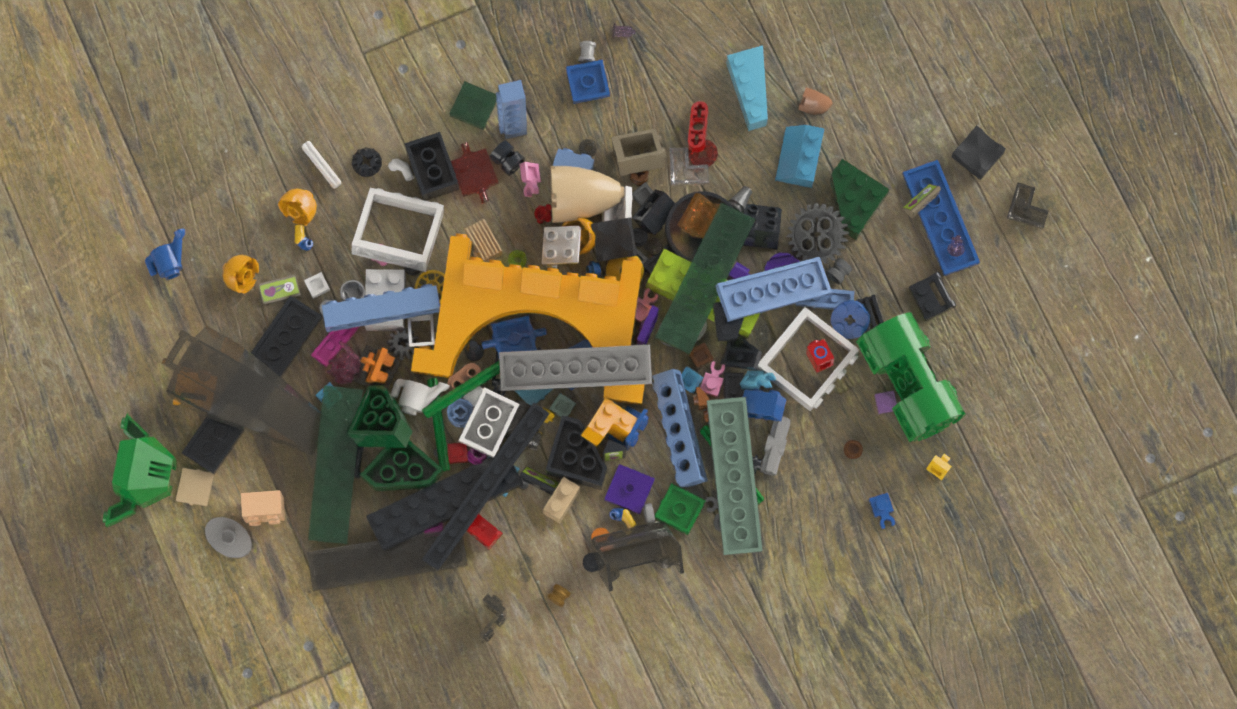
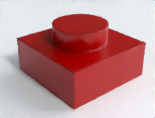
M463 443L447 444L449 464L468 463L467 445Z

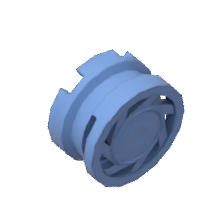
M461 398L450 404L447 409L450 423L455 427L464 428L473 411L472 404L468 400Z

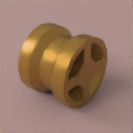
M555 584L552 593H549L547 598L556 605L563 607L565 599L569 598L571 593L562 586Z

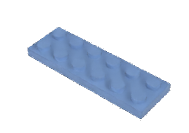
M820 257L715 285L728 322L832 293Z

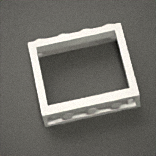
M370 188L352 242V254L426 272L443 218L444 205L437 202L424 201L417 197L403 196L400 193L387 192L380 188ZM373 202L434 216L423 255L361 240Z
M804 307L761 359L757 370L764 371L765 374L773 373L776 380L772 382L811 411L814 407L817 409L823 402L822 397L825 393L829 394L834 389L835 385L833 383L836 379L841 380L847 372L845 368L849 364L853 365L859 357L857 355L859 349ZM806 320H809L849 352L811 399L769 367L771 362Z

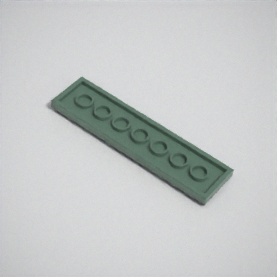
M746 397L708 400L707 411L723 556L762 552Z

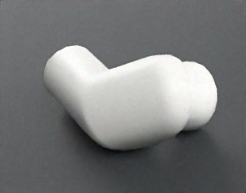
M392 159L388 164L391 171H401L406 181L414 179V175L407 162L400 159Z

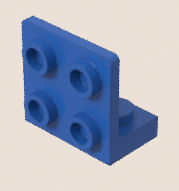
M626 406L625 410L638 418L637 422L623 442L612 435H609L608 440L626 446L627 451L630 446L634 448L639 439V431H644L649 422L648 410L645 408L640 413Z

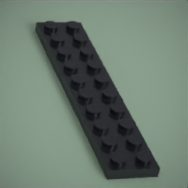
M290 295L184 448L182 455L215 475L323 316Z

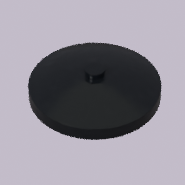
M698 191L683 196L670 209L665 222V236L674 254L700 267H711L722 263L735 251L741 236V224L736 210L725 198L712 192Z

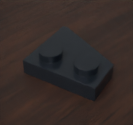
M721 302L713 303L717 342L736 340L744 317L728 322Z

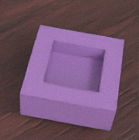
M894 391L874 395L878 414L893 412L892 408L897 404Z

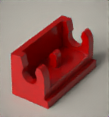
M478 514L466 531L488 550L503 535L501 531L480 514Z

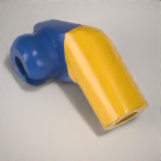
M295 225V244L302 250L309 251L313 247V241L304 236V225Z
M614 508L609 513L612 520L624 521L629 530L637 525L627 509Z

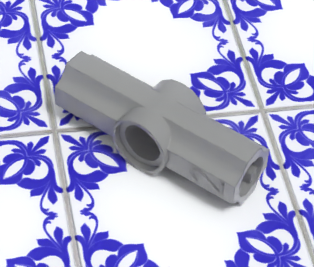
M782 416L781 422L773 421L764 449L765 455L760 470L764 474L775 476L777 474L791 420L787 417Z

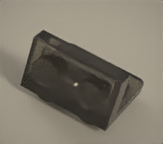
M487 594L483 598L484 606L492 611L495 616L478 636V640L482 644L485 641L488 643L495 634L494 629L497 626L501 627L507 620L506 608L503 607L502 601L494 594L492 597Z

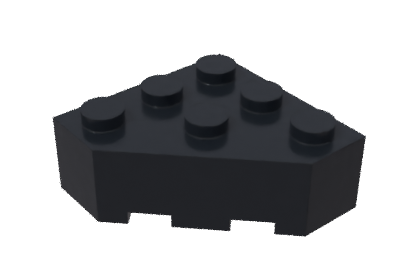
M562 415L546 466V475L560 479L565 477L571 482L602 490L607 474V466L600 457L595 445L581 436L585 430L581 420Z

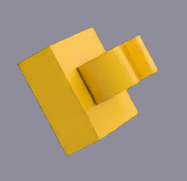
M944 454L939 458L935 455L926 469L942 480L952 467L947 463L950 457Z

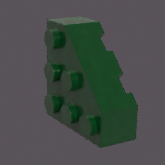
M841 159L831 174L830 183L836 211H839L838 217H844L841 223L848 225L843 229L849 232L848 236L857 241L888 196L890 189L844 159Z
M368 386L347 434L359 447L406 448L413 431L390 392L384 386Z
M409 440L406 448L385 447L360 476L372 489L379 492L424 489L435 484L444 472L438 464Z

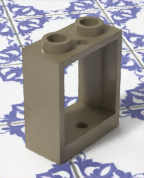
M656 128L611 137L613 153L620 176L664 167V159H667L665 148H661L663 147L662 137L657 135ZM654 145L656 150L655 152L624 157L623 153L625 150Z

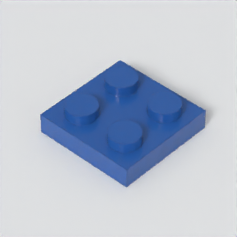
M603 60L566 67L573 104L610 97Z

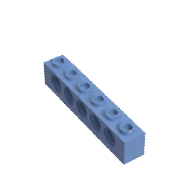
M521 80L498 85L499 92H496L500 134L504 133L505 139L526 135V98Z
M671 369L653 375L654 382L652 385L657 393V406L663 417L661 422L667 433L666 442L671 450L672 455L670 458L675 466L676 482L679 486L688 488L708 481L681 371ZM671 388V394L667 396V391ZM675 406L676 412L672 415V408ZM680 425V431L677 433L676 428ZM684 443L685 449L681 451V445ZM689 461L690 466L688 470H686L685 465Z

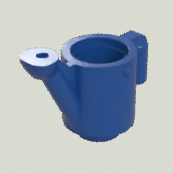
M185 229L176 230L172 243L155 248L150 252L151 255L146 257L145 264L150 276L156 275L157 271L159 276L166 278V280L180 275V271L183 269L181 255L182 238L185 236Z

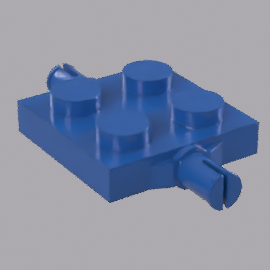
M529 316L491 324L493 330L492 339L481 342L483 349L495 347L499 356V352L537 350L535 345L536 337L547 335L545 327L534 330L530 324Z

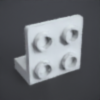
M544 227L542 265L546 268L557 269V264H578L581 227Z

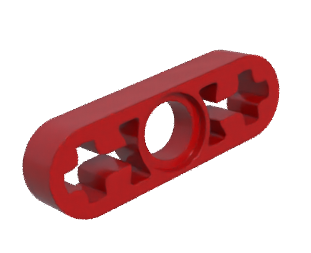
M702 101L695 102L692 105L690 114L688 147L695 153L703 151L706 144L709 111L707 104ZM699 109H702L701 117H698L697 112ZM696 124H702L703 128L701 130H695L693 126ZM695 136L699 138L698 145H694L696 141Z

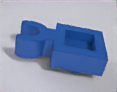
M888 493L869 498L874 517H881V529H885L884 521L886 520L890 521L893 527L895 520L889 513L894 512Z

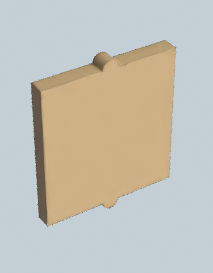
M182 468L176 501L189 503L190 506L200 505L208 507L214 474L201 471L200 469Z

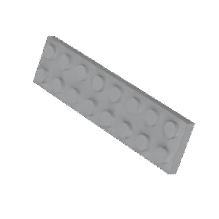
M650 345L499 352L501 391L652 384Z

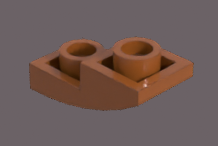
M696 387L695 394H692L694 405H698V410L706 409V411H703L704 421L709 424L707 401L709 398L700 387Z

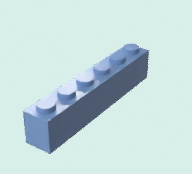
M425 284L418 289L408 287L402 289L401 292L386 291L383 295L378 296L368 294L361 299L351 297L338 303L337 301L326 302V305H322L326 331L331 332L439 313L440 303L437 286Z

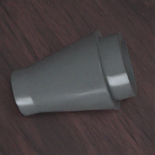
M743 186L728 201L738 215L745 211L752 194V190L747 186Z

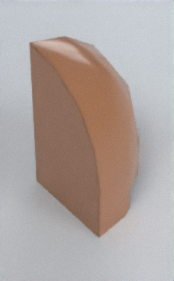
M806 87L798 110L818 115L829 110L833 103L826 95Z

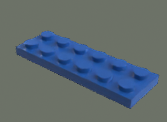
M935 160L904 171L902 176L912 199L929 184L941 188L939 195L924 207L918 215L943 275L947 276L978 265L980 260L939 161Z

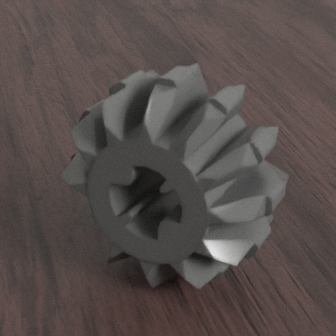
M407 328L403 329V333L396 329L397 335L391 333L390 338L392 340H387V345L390 346L388 351L393 352L392 356L395 358L400 355V361H403L404 356H407V359L410 360V353L414 355V348L419 347H409ZM411 330L412 343H416L419 338L414 336V331ZM404 341L406 347H403L400 342Z

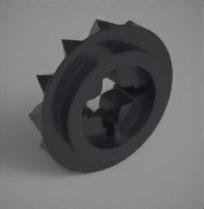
M365 147L358 149L353 155L352 167L358 175L371 177L381 169L382 159L374 148ZM363 156L366 157V159H372L370 160L371 168L367 164H362L364 162Z

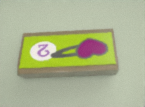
M932 184L927 185L903 207V210L913 218L939 195L941 188Z
M296 275L258 284L264 305L286 300L290 295L292 297L301 296Z

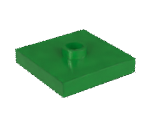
M671 483L654 518L689 535L706 500Z

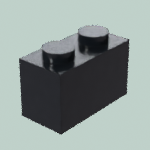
M655 189L632 219L647 233L656 235L662 230L667 215L675 202L665 192Z

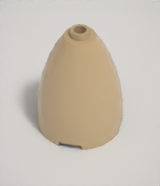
M572 166L550 167L553 223L595 216L614 207L621 202V198H624V186L620 187L618 181L602 173Z

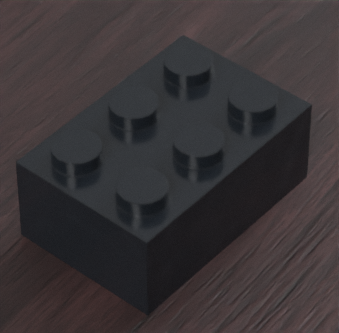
M441 132L404 143L405 151L424 201L459 190V183Z

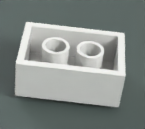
M366 269L365 295L375 294V296L383 295L386 291L401 292L405 288L406 283L405 270ZM405 319L366 325L365 328L366 331H396V329L403 331Z
M484 387L458 441L493 458L519 404Z

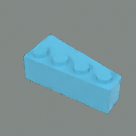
M762 45L727 55L726 60L748 131L765 127L768 120Z

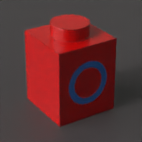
M825 339L820 341L814 340L809 343L806 355L816 373L834 365V356Z

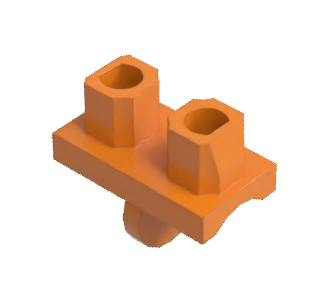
M378 349L376 355L370 352L368 358H361L360 361L365 364L363 371H369L366 382L380 384L386 382L388 374L380 371L381 366L384 365L390 368L395 357L387 353V349Z

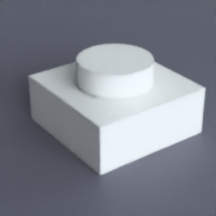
M322 272L304 280L313 299L330 291Z

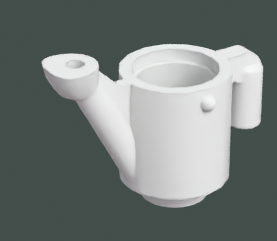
M398 379L394 383L391 395L394 398H398L401 387H404L398 405L402 407V412L416 416L417 412L422 413V409L428 406L441 392L446 391L450 385L439 382L438 385L430 388L415 381Z

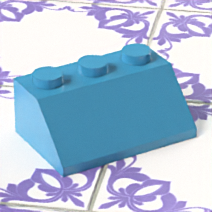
M810 125L786 127L775 181L812 188L824 128Z

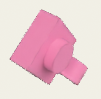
M529 162L521 163L522 182L526 183L524 196L532 197V194H539L537 183L541 182L539 165Z

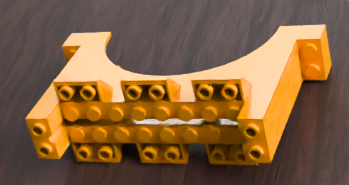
M456 233L455 236L450 237L434 350H432L431 346L414 348L411 371L416 374L450 378L453 375L455 365L462 350L478 331L495 320L519 313H536L557 318L576 329L590 342L592 348L631 346L642 263L636 258L623 260L620 281H617L616 277L605 276V279L597 278L596 274L586 273L585 276L581 277L577 273L567 272V275H562V273H559V269L547 268V271L540 270L539 266L528 265V268L523 267V269L520 265L514 264L505 267L499 260L490 259L488 263L483 262L482 258L470 257L472 241L466 234ZM645 384L604 386L603 398L613 402L642 406Z

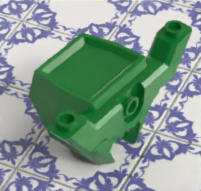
M128 414L121 420V429H123L124 434L129 440H122L119 443L112 480L113 491L120 497V502L110 506L108 511H104L103 523H105L106 528L135 515L137 505L146 508L170 496L173 487L170 486L171 470H176L177 460L155 437H150Z

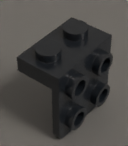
M747 204L743 212L740 245L777 250L782 209L773 206Z

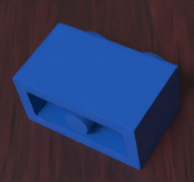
M761 389L744 390L743 397H746L748 418L781 422L786 399L780 395V392L769 390V392H764Z

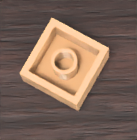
M280 490L241 493L242 517L246 524L249 523V526H259L261 522H269V524L275 525L280 524V521H285L284 497Z

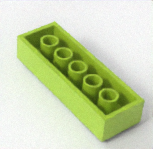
M664 249L645 287L714 321L712 304L721 302L715 285L727 280ZM760 313L744 317L739 331L740 335L746 338L749 337Z

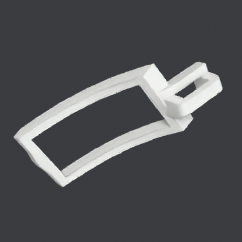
M433 314L408 318L409 347L435 345ZM430 320L432 342L412 343L411 322Z

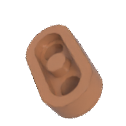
M474 363L465 365L447 380L446 384L450 385L447 390L450 392L455 389L453 386L455 381H458L461 385L474 377L468 374L470 369L475 371V375L480 373V367Z

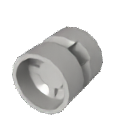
M357 280L345 282L340 289L342 302L351 297L356 299L364 298L365 289L362 283Z

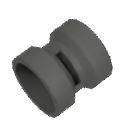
M837 258L834 266L826 271V275L836 284H841L844 281L845 275H849L853 269L846 261Z

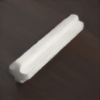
M310 141L305 142L302 145V149L332 188L339 187L341 180Z

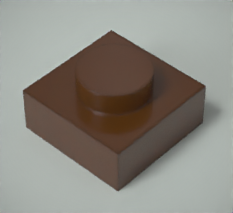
M705 343L687 352L696 369L714 360Z

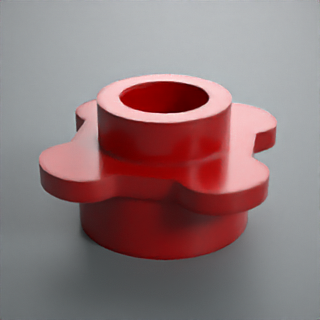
M546 204V206L539 205L535 209L534 216L539 224L552 220V206L550 204Z

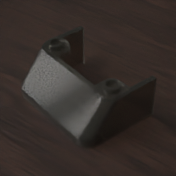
M664 522L648 523L596 536L591 540L600 577L609 592L613 591L612 582L620 576L619 570L655 562L661 568H670L675 565L680 574L684 573L681 545Z

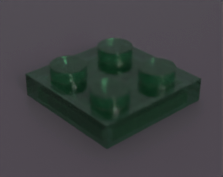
M464 81L449 115L484 130L497 103L496 94Z

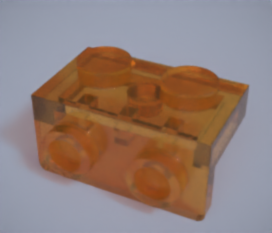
M695 193L678 226L693 237L704 238L709 233L711 224L717 218L721 205L712 203L700 193Z

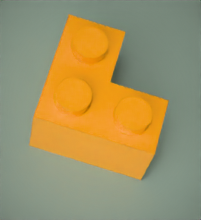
M605 398L581 436L596 446L599 445L607 433L623 442L638 418Z

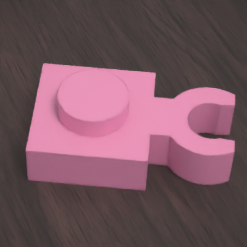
M649 288L645 290L643 299L638 297L635 320L639 323L647 318L652 307L650 304L658 300L657 294L654 298L648 297L650 293Z
M713 361L710 366L711 374L705 373L700 388L705 394L717 398L724 380L719 375L724 373L725 365H722L720 370H715V362Z

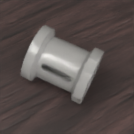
M592 41L580 42L581 56L578 58V61L580 63L595 61L593 56L596 43Z

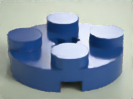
M854 300L842 302L833 310L831 315L833 329L846 339L860 337L867 330L870 323L868 311L860 302ZM849 315H852V318L856 320L852 324H848V321H845V318H848Z

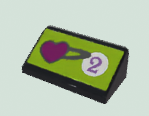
M608 440L603 452V461L624 459L626 457V446Z
M525 467L520 473L522 481L550 495H553L559 485V482L530 467Z

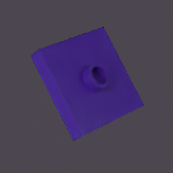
M652 305L646 320L641 322L638 330L640 334L636 345L647 344L658 319V307Z
M619 464L604 500L640 515L655 478Z

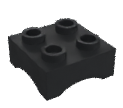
M976 125L965 140L955 149L951 157L981 180L1004 154L1006 148L991 139Z
M631 217L591 224L592 231L595 234L597 262L637 255Z

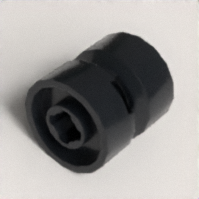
M507 140L501 142L490 154V159L496 165L501 164V169L508 176L514 174L520 168V164L525 161V157L518 151H514V147Z

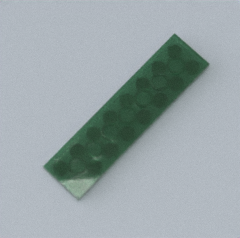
M723 203L720 204L655 336L656 339L690 355L718 297L715 285L726 281L753 226L754 218Z
M323 386L308 530L309 541L347 544L357 444L347 433L362 401L363 390Z

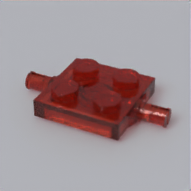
M465 142V146L462 143L461 147L464 155L452 160L451 163L463 197L479 194L481 203H485L484 198L488 202L486 190L499 184L486 148L471 152L468 142Z

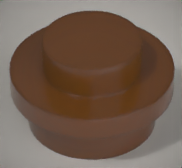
M850 440L844 445L843 451L847 458L857 459L862 455L863 447L860 442Z

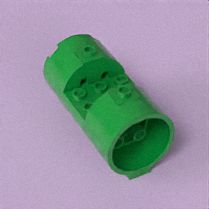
M908 312L893 317L861 335L856 341L873 375L887 373L901 401L892 410L909 442L922 441L944 431L945 428L951 425V422L956 424L966 416L958 400L955 387L948 380L936 382L934 372L929 369L924 353L931 347L928 337L920 330L912 313Z

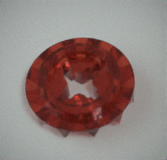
M699 139L695 141L694 145H698ZM706 139L704 150H707V157L703 156L698 159L699 152L695 153L688 149V159L692 165L699 168H708L715 163L718 157L716 145Z

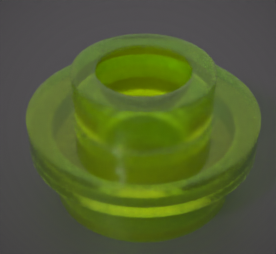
M514 250L509 254V265H520L521 268L526 265L527 256L523 251ZM519 257L521 261L516 263L514 259Z

